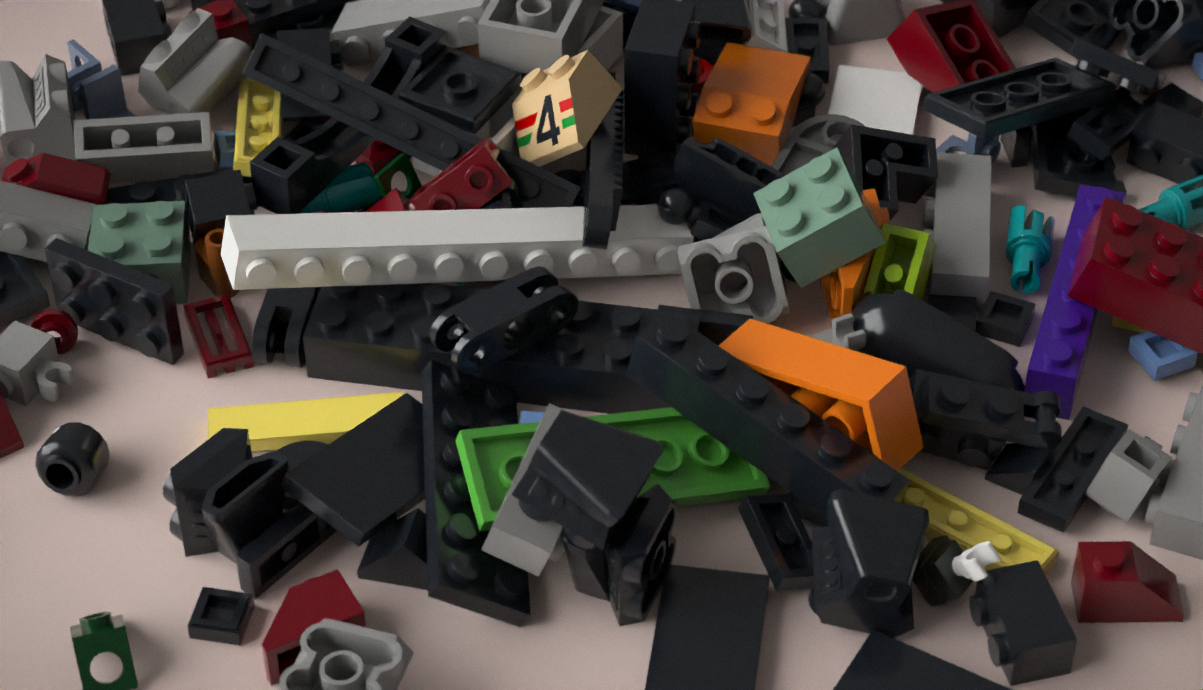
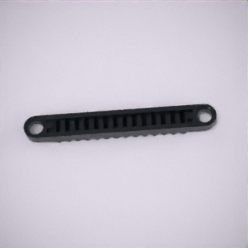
M608 71L609 74L616 80V73ZM623 89L586 144L582 247L606 250L610 231H616L623 191Z

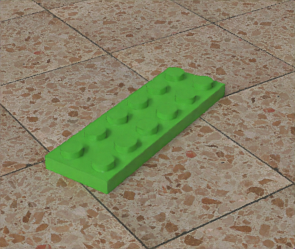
M672 407L586 417L654 439L665 446L638 496L659 484L672 501L676 502L677 507L744 499L746 496L765 495L770 488L766 474ZM539 422L459 431L455 441L479 531L491 529Z

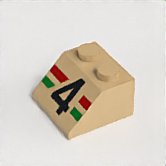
M589 50L573 57L564 55L551 67L543 71L540 68L532 70L521 81L520 87L522 91L512 104L520 158L540 167L583 149L623 88Z

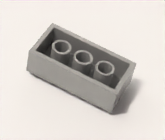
M490 0L477 24L480 58L523 74H529L536 68H540L543 71L551 67L564 55L573 57L578 54L605 0Z

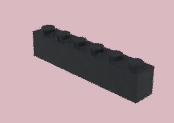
M668 310L663 312L637 335L626 372L627 376L826 518L828 499L831 493L838 489L850 490L897 502L902 501L911 480Z

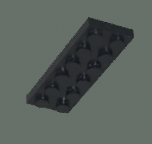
M430 360L421 372L428 597L521 627L531 615L528 572L481 550L490 530L479 531L455 441L460 430L518 424L516 391L471 374H463L455 367Z

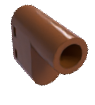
M214 229L195 243L198 273L215 296L229 294L231 298L237 295L240 290H233L221 257L224 229Z

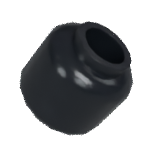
M68 422L57 427L37 452L35 466L38 476L51 490L65 496H79L89 491L107 468L110 452L107 442L94 428L80 422Z

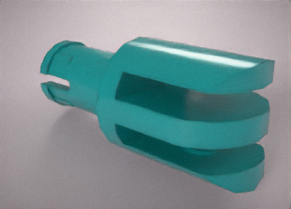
M362 162L348 166L299 214L315 213L322 210L325 213H338L340 210L351 207L357 210L376 204L382 199V195L374 180V173L370 164Z
M1203 175L1164 189L1160 193L1158 202L1138 210L1168 223L1176 224L1184 230L1202 224Z
M1017 205L1011 209L1009 215L1005 253L1006 258L1013 265L1010 278L1011 287L1018 291L1021 279L1023 280L1021 293L1031 294L1039 289L1041 284V267H1044L1050 261L1052 255L1055 220L1053 216H1050L1044 223V213L1034 209L1025 221L1026 206Z

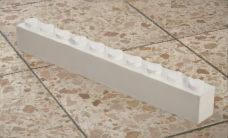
M657 205L620 206L616 231H610L606 250L582 247L584 207L226 215L221 257L233 290L508 280L537 266L545 267L556 278L682 274L677 246L692 243L694 236L690 234L691 231L686 222L679 225L665 222L658 213Z

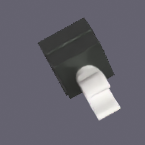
M947 535L932 538L921 551L913 582L931 606L945 604L947 601L959 599L974 581L986 578L988 574L984 567L988 564L999 562L1001 557L989 541L979 543L963 552L956 540L950 541Z

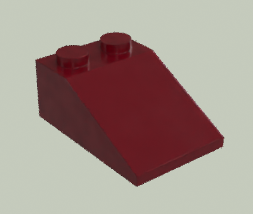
M957 0L915 9L887 38L906 73L933 93L1017 69L975 0Z

